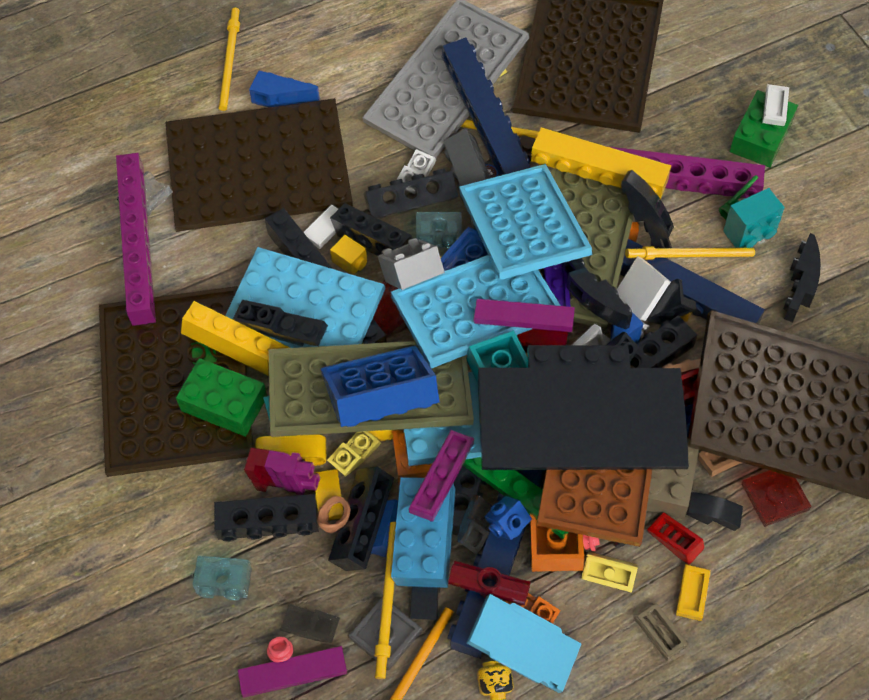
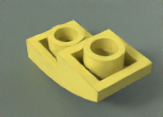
M368 431L356 432L346 444L343 442L327 461L346 477L361 465L380 446L381 442Z

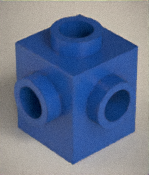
M507 496L495 503L484 516L490 524L489 530L496 537H503L509 540L517 537L522 532V529L532 520L519 500Z

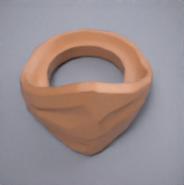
M339 496L328 499L318 512L317 523L319 527L327 533H334L341 529L347 523L351 509L349 503ZM337 503L343 504V516L335 524H330L328 522V514L331 507Z

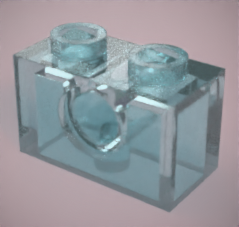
M416 212L417 240L427 241V243L437 247L450 248L461 236V212Z
M198 556L192 584L196 594L204 598H213L214 595L224 596L229 600L247 598L252 572L250 562L245 559ZM228 576L225 582H216L219 577Z

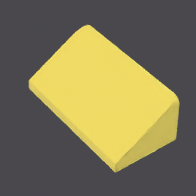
M588 552L581 579L632 592L638 565Z

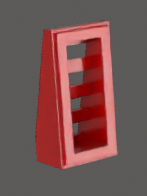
M664 512L647 529L654 538L688 565L704 550V541L700 536ZM666 523L669 525L663 533L659 532ZM675 530V535L671 539L668 538ZM684 537V541L678 545L677 543Z

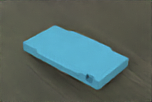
M491 594L486 596L467 640V644L489 655L491 659L558 693L563 692L581 647V643L563 634L560 627L516 603L508 604Z

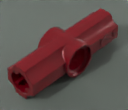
M454 561L448 584L478 592L485 598L491 594L503 600L525 605L531 582L501 574L493 567L483 569ZM487 579H492L496 584L488 587L483 582Z

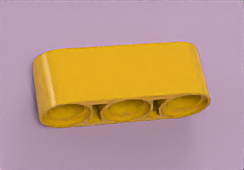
M323 435L262 436L255 441V448L284 452L290 456L292 452L299 453L303 461L312 462L314 466L326 463V437Z

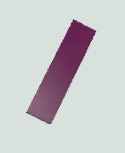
M477 299L474 323L572 332L575 307Z
M450 430L409 507V513L432 522L434 521L474 444L473 437Z
M342 646L291 657L284 662H269L238 669L243 698L347 674Z

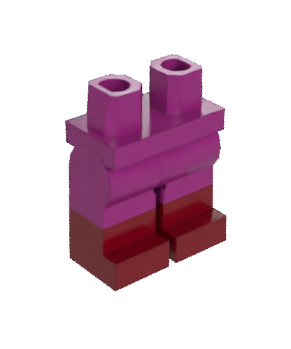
M251 447L244 468L245 473L256 490L266 492L268 486L284 488L287 492H295L296 495H304L305 489L316 491L320 481L319 474L314 473L313 463L303 461L299 453L292 452L290 456L284 452Z

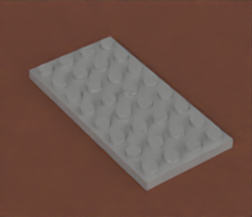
M457 0L362 117L363 122L414 151L417 149L437 158L445 148L444 140L455 135L469 117L467 108L442 59L443 45L467 38L469 44H473L475 47L476 58L478 62H482L487 80L490 79L492 84H494L527 42L529 33L465 0Z

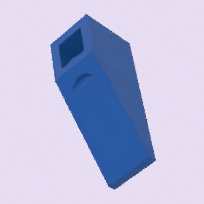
M258 71L249 88L251 102L265 107L320 100L318 86L278 76L270 72Z

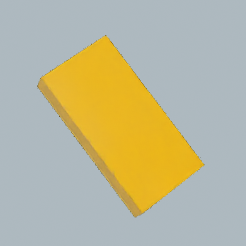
M685 564L676 610L677 616L702 621L711 570Z

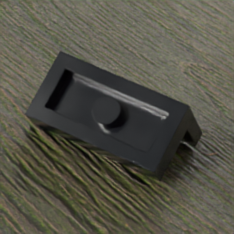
M675 279L670 282L648 316V321L661 325L668 319L672 320L678 315L681 317L697 310L696 301L684 297L682 280Z

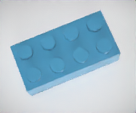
M400 477L391 578L397 586L448 588L455 486L454 484L451 486L432 522L409 513V507L425 478Z

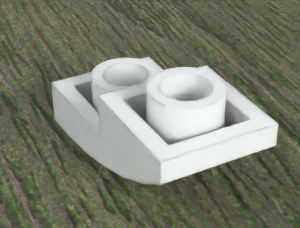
M416 149L407 166L404 165L397 180L402 179L403 182L411 181V177L418 174H424V177H427L437 161L436 158ZM409 187L405 189L406 191L412 194L416 193L413 188Z

